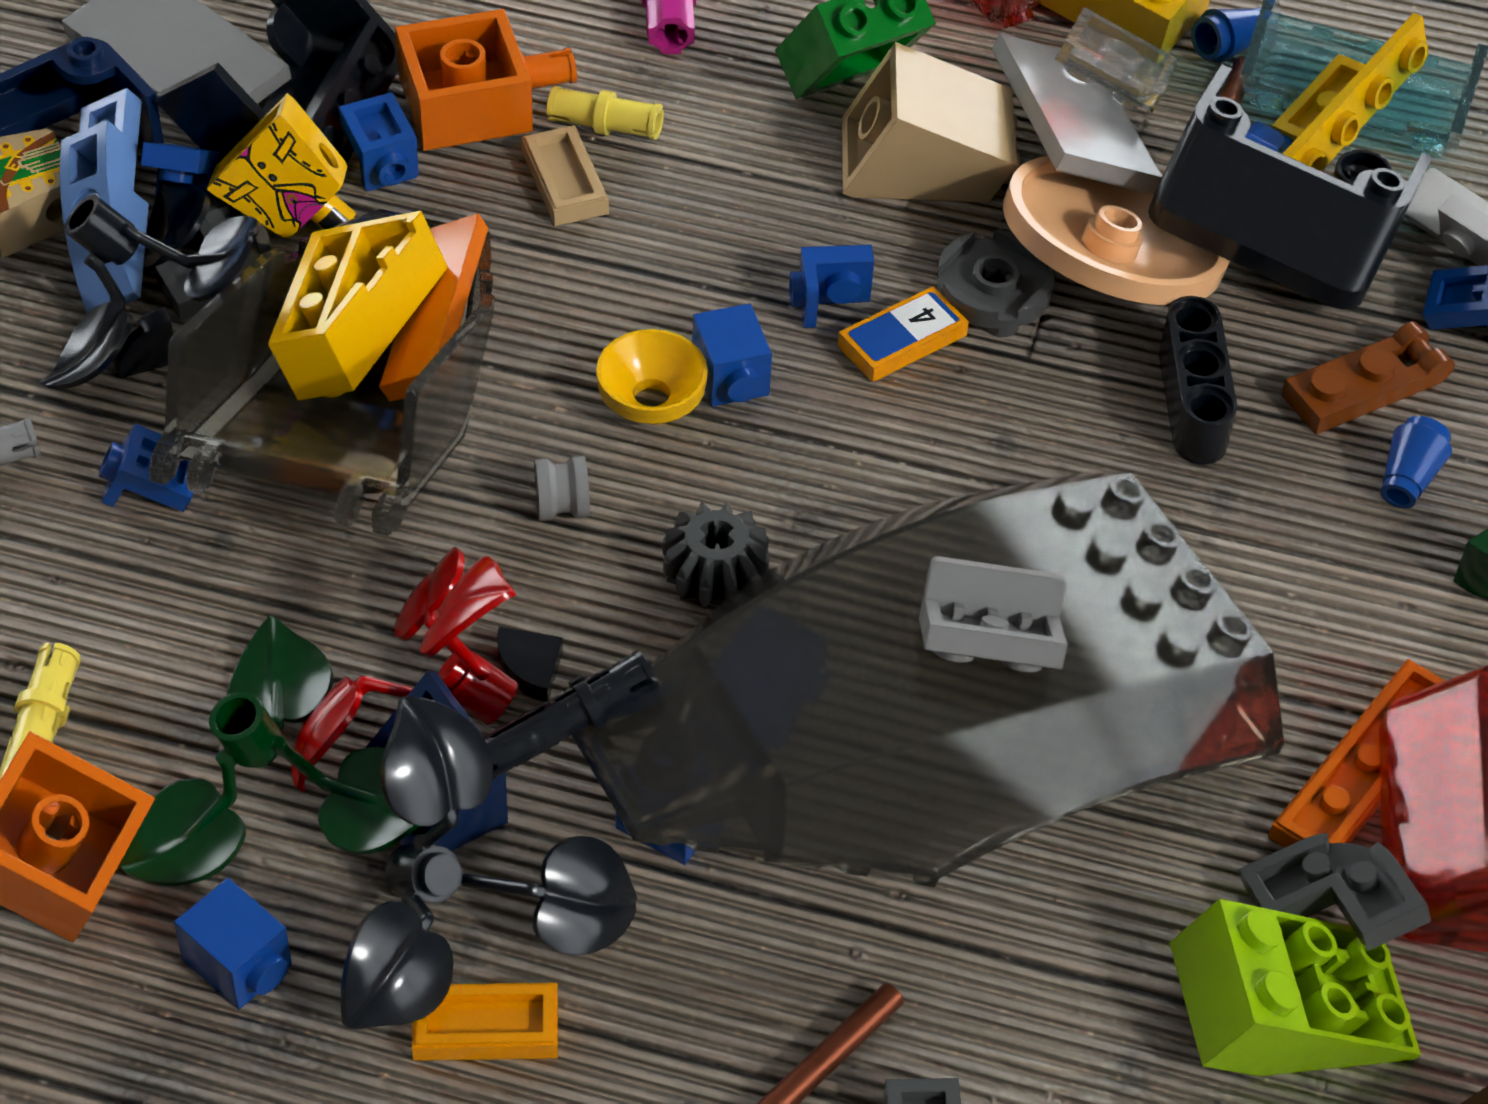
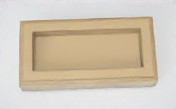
M575 125L521 137L523 156L554 226L609 214V199Z

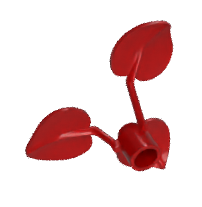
M453 547L439 561L433 572L428 574L411 592L398 614L394 626V634L399 640L407 641L425 624L429 630L423 638L420 652L427 657H432L444 646L450 650L452 654L442 665L438 675L465 711L485 725H490L507 709L516 693L518 683L476 652H471L457 635L493 608L509 598L515 597L516 593L504 578L499 564L489 556L479 559L462 576L465 564L464 554L457 547ZM365 675L357 678L355 682L348 677H344L326 694L304 721L293 749L312 765H315L349 726L358 711L365 693L376 691L401 698L407 696L413 687ZM291 764L293 783L297 789L305 793L306 776Z

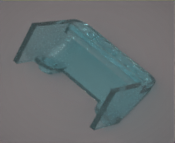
M1263 0L1240 73L1243 90L1252 95L1250 102L1252 105L1273 112H1282L1284 105L1290 106L1338 54L1366 64L1386 42L1283 15L1280 12V0ZM1478 43L1471 65L1428 54L1422 68L1418 72L1411 74L1394 92L1388 105L1378 110L1363 127L1412 140V149L1432 156L1443 157L1446 149H1458L1483 73L1488 46Z

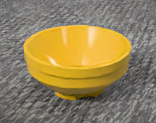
M646 329L626 333L609 343L598 358L596 377L599 394L604 403L613 412L637 423L660 425L687 415L700 403L706 388L708 369L705 357L692 341L666 330ZM655 389L665 393L668 396V400L658 406H646L639 403L634 397L643 390Z

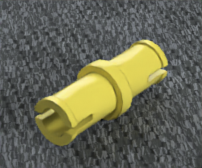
M554 86L550 91L547 101L546 113L549 116L548 121L592 127L596 134L606 136L611 131L657 140L661 133L664 119L662 104H650L617 98L615 92L602 90L597 95Z

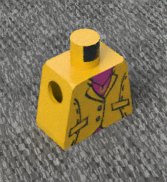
M288 93L215 166L207 190L214 196L245 215L257 219L266 228L283 238H291L309 219L325 230L350 225L356 215V212L336 195L343 185L348 168L345 160L296 100Z

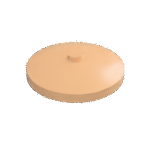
M1049 156L1038 157L1022 164L1013 174L1003 200V213L1006 222L1015 237L1029 252L1063 276L1090 289L1116 298L1152 305H1171L1174 300L1184 296L1206 298L1218 288L1230 262L1156 226L1148 214L1154 194H1147L1058 172Z

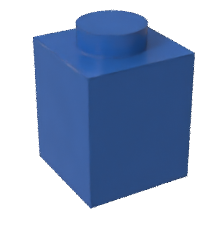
M751 303L693 314L692 342L701 350L706 359L708 377L705 391L711 406L745 402L753 398L768 396L770 393L772 353Z
M229 877L174 921L182 960L238 1010L257 994L265 995L277 987L286 975L288 968L292 966L286 927Z

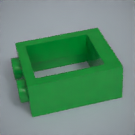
M830 0L816 5L775 49L795 99L797 100L873 73L895 42L911 48L936 24L927 1L873 0L875 3L874 8L867 7L864 0Z

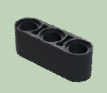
M1184 296L1174 300L1168 308L1159 350V360L1173 446L1183 459L1194 464L1206 465L1219 461L1227 451L1237 411V401L1222 317L1218 307L1203 297Z

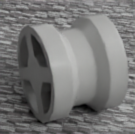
M585 455L571 456L566 463H553L548 458L534 459L535 491L539 521H550L559 513H571L576 518L590 517L589 482Z

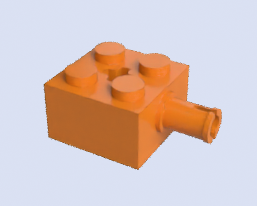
M505 9L395 27L398 76L423 151L533 132L532 89L577 82L576 62L570 47H566L563 50L523 56Z
M29 731L0 780V905L74 943L96 908L152 806L155 797ZM47 835L53 836L57 840H54L48 837Z

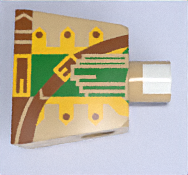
M40 129L0 137V254L2 258L64 231L60 195L61 145L51 130Z

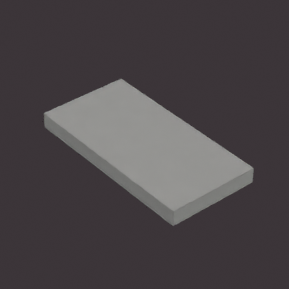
M91 0L62 20L65 34L72 40L80 37H92L107 42L156 92V95L158 92L216 63H219L257 104L292 79L287 63L198 0Z
M1000 33L992 50L1056 171L1147 194H1154L1162 175L1095 59Z

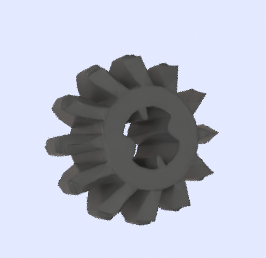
M727 501L721 510H711L701 502L696 515L679 512L677 520L674 522V528L667 529L666 536L663 538V572L667 582L676 584L680 600L697 595L703 609L712 600H721L731 610L737 595L753 599L755 591L758 589V582L765 581V576L769 572L770 556L767 555L769 539L766 535V528L755 526L756 522L753 519L752 511L734 515Z

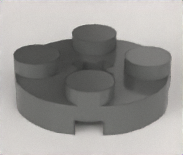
M994 230L993 239L982 238L975 240L976 232L958 237L944 249L940 256L937 290L969 321V324L985 328L993 336L1008 337L1014 335L1018 331L1019 326L1036 320L1045 312L1052 298L1054 273H1051L1048 268L1049 266L1029 252L1012 232ZM997 276L1005 278L1004 283H992L985 280H993Z

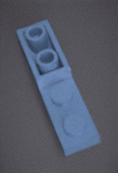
M128 88L81 108L79 132L61 140L60 195L64 226L72 210L84 198L95 194L134 224L135 228L146 234L149 204L134 192L142 101ZM65 234L76 283L85 310L90 312L98 305L110 302V295L96 272L84 263L90 252ZM139 244L133 256L124 264L115 265L113 262L105 264L125 297L126 304L141 298L145 247Z

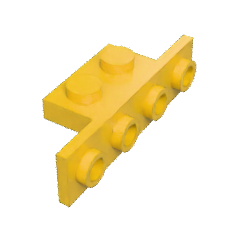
M1413 13L1366 64L1338 54L1272 124V129L1294 140L1283 154L1324 172L1326 166L1344 146H1349L1356 139L1360 129L1378 110L1388 105L1394 92L1411 74L1418 72L1424 65L1428 57L1429 48L1426 41L1423 16Z

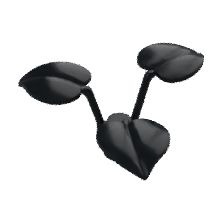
M162 180L159 181V188L146 234L135 228L134 224L97 195L93 194L84 198L68 216L64 232L90 252L84 263L96 272L110 295V302L98 305L85 315L66 343L52 373L39 382L49 389H67L84 384L102 373L114 361L124 346L133 324V317L127 312L122 311L125 307L126 299L107 270L106 263L124 264L133 256L139 244L145 247L144 271L151 272L156 270L155 266L163 264L167 259L192 269L185 281L184 292L193 301H206L221 293L239 273L249 255L253 241L262 228V224L250 216H236L227 219L209 231L201 244L198 255H186L176 249L185 246L195 236L210 206V197L202 189L179 186Z
M404 696L399 699L396 720L383 754L381 784L386 803L392 812L402 820L416 826L437 825L425 834H416L413 837V844L399 846L391 853L385 866V879L389 889L402 899L401 901H387L376 906L364 917L353 935L342 975L340 1001L342 1024L344 1027L351 1029L412 1023L428 1016L443 1002L452 982L453 954L449 943L443 936L428 931L433 924L434 915L424 902H443L449 899L459 886L540 898L533 916V930L536 937L547 947L569 955L590 954L611 945L624 934L636 913L637 895L622 859L610 845L594 837H568L552 847L542 863V885L462 873L459 860L451 850L442 846H434L435 842L456 827L458 822L456 809H472L481 805L486 800L491 789L493 763L485 739L469 720L449 706L426 698Z

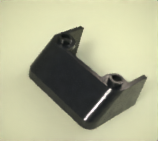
M270 0L275 7L269 15L266 24L268 41L272 49L289 65L292 79L271 93L262 109L219 63L158 92L154 98V101L200 149L220 151V162L288 93L301 106L347 164L354 149L340 124L339 106L386 94L398 73L396 34L367 0Z
M1221 64L1196 104L1156 188L1148 209L1150 219L1160 229L1331 307L1339 309L1358 307L1363 302L1433 157L1422 153L1408 181L1404 180L1401 175L1393 170L1377 168L1359 173L1353 185L1246 138L1251 126L1248 115L1243 111L1239 103L1230 98L1221 97L1232 68Z

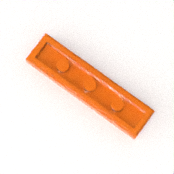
M479 213L430 228L448 268L394 338L379 388L390 402L435 390L443 386L488 232V226Z
M1407 659L1273 822L1268 838L1284 848L1305 838L1327 833L1330 844L1351 843L1458 708L1464 691L1412 660Z

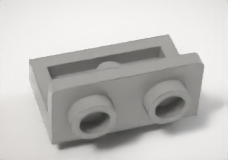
M933 557L929 564L919 615L925 650L934 651L937 656L953 662H970L974 660V657L1000 660L1007 667L1022 672H1037L1042 667L1062 669L1068 645L1059 618L1066 589L1064 576L1050 572L961 559Z

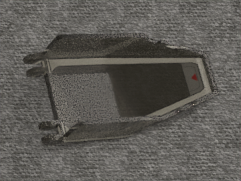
M378 209L338 224L334 228L403 213ZM425 218L429 228L445 224V222ZM487 232L459 329L409 385L405 398L391 402L379 388L394 339L354 391L346 392L333 398L322 396L297 400L268 342L311 235L299 239V247L296 252L286 255L285 251L275 248L263 253L224 290L217 294L176 331L170 340L165 428L151 456L150 481L166 485L169 480L171 481L176 476L182 459L191 461L187 469L186 486H188L187 489L189 491L205 492V489L211 486L217 468H222L339 495L335 505L334 519L336 520L335 523L342 526L350 527L357 520L363 501L376 503L372 513V532L386 536L392 534V531L395 532L400 527L407 509L465 437L494 313L495 302L494 295H492L493 273L490 272L492 260L490 232Z

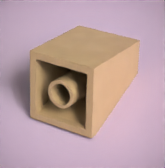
M895 42L842 116L843 194L852 198L989 203L1003 184L1007 185L1010 183L1013 174L1020 165V154L1017 152L1015 131L1018 118L1014 114L1013 89Z

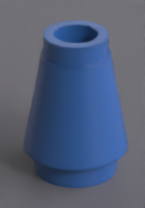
M1261 7L1209 9L1192 26V44L1197 54L1203 59L1224 62L1259 41L1268 38L1272 31V20L1269 13Z
M1412 416L1404 424L1395 428L1383 485L1380 489V494L1387 503L1404 509L1413 507L1417 499L1452 454L1450 445L1451 434L1442 423L1426 416Z

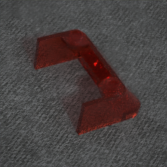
M1488 665L1396 699L1388 708L1379 727L1382 845L1396 858L1427 903L1431 918L1430 923L1402 936L1415 942L1488 952Z

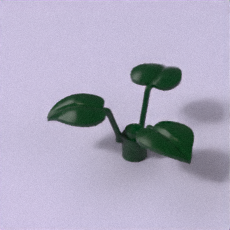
M268 616L242 653L231 677L227 695L217 702L210 713V729L224 747L215 758L222 768V794L211 782L203 779H184L167 785L154 796L155 800L119 866L127 875L133 878L162 886H178L199 882L223 870L237 855L246 837L245 823L234 811L228 809L237 799L235 766L238 764L248 768L264 767L270 764L277 755L284 757L319 788L330 793L320 807L318 821L328 841L339 850L358 855L372 854L396 844L420 826L412 825L402 820L392 812L386 803L381 784V764L385 748L368 747L348 754L339 768L336 781L325 776L282 737L281 732L284 729V721L290 723L305 721L332 689L333 672L326 656L314 644L291 631L277 618Z

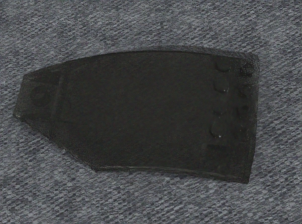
M1131 472L1075 474L951 497L893 514L820 544L745 584L653 661L650 666L655 676L652 678L655 677L658 680L659 689L620 708V710L607 716L608 723L594 730L591 725L572 735L633 841L658 845L681 843L688 845L693 850L716 854L720 845L764 851V861L813 869L834 867L845 874L868 877L871 868L912 874L915 885L935 887L940 878L1015 839L1087 808L1165 782L1278 754L1285 745L1273 651ZM935 556L1063 575L1066 581V589L1059 618L1068 643L1063 668L1042 667L1037 672H1022L1007 667L1000 660L974 657V660L970 662H953L937 656L934 651L925 650L919 615L930 560Z

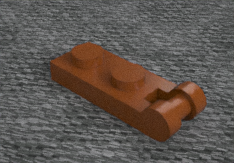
M1412 321L1402 325L1391 337L1285 379L1281 396L1314 434L1317 435L1440 384L1452 373L1455 363L1443 349H1433L1428 343L1430 337L1418 322ZM1411 359L1415 364L1406 367L1402 362Z

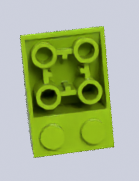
M1218 899L1169 942L1202 1067L1259 1077L1411 1061L1421 1056L1411 1024V1017L1406 1008L1386 943L1367 951L1351 926Z

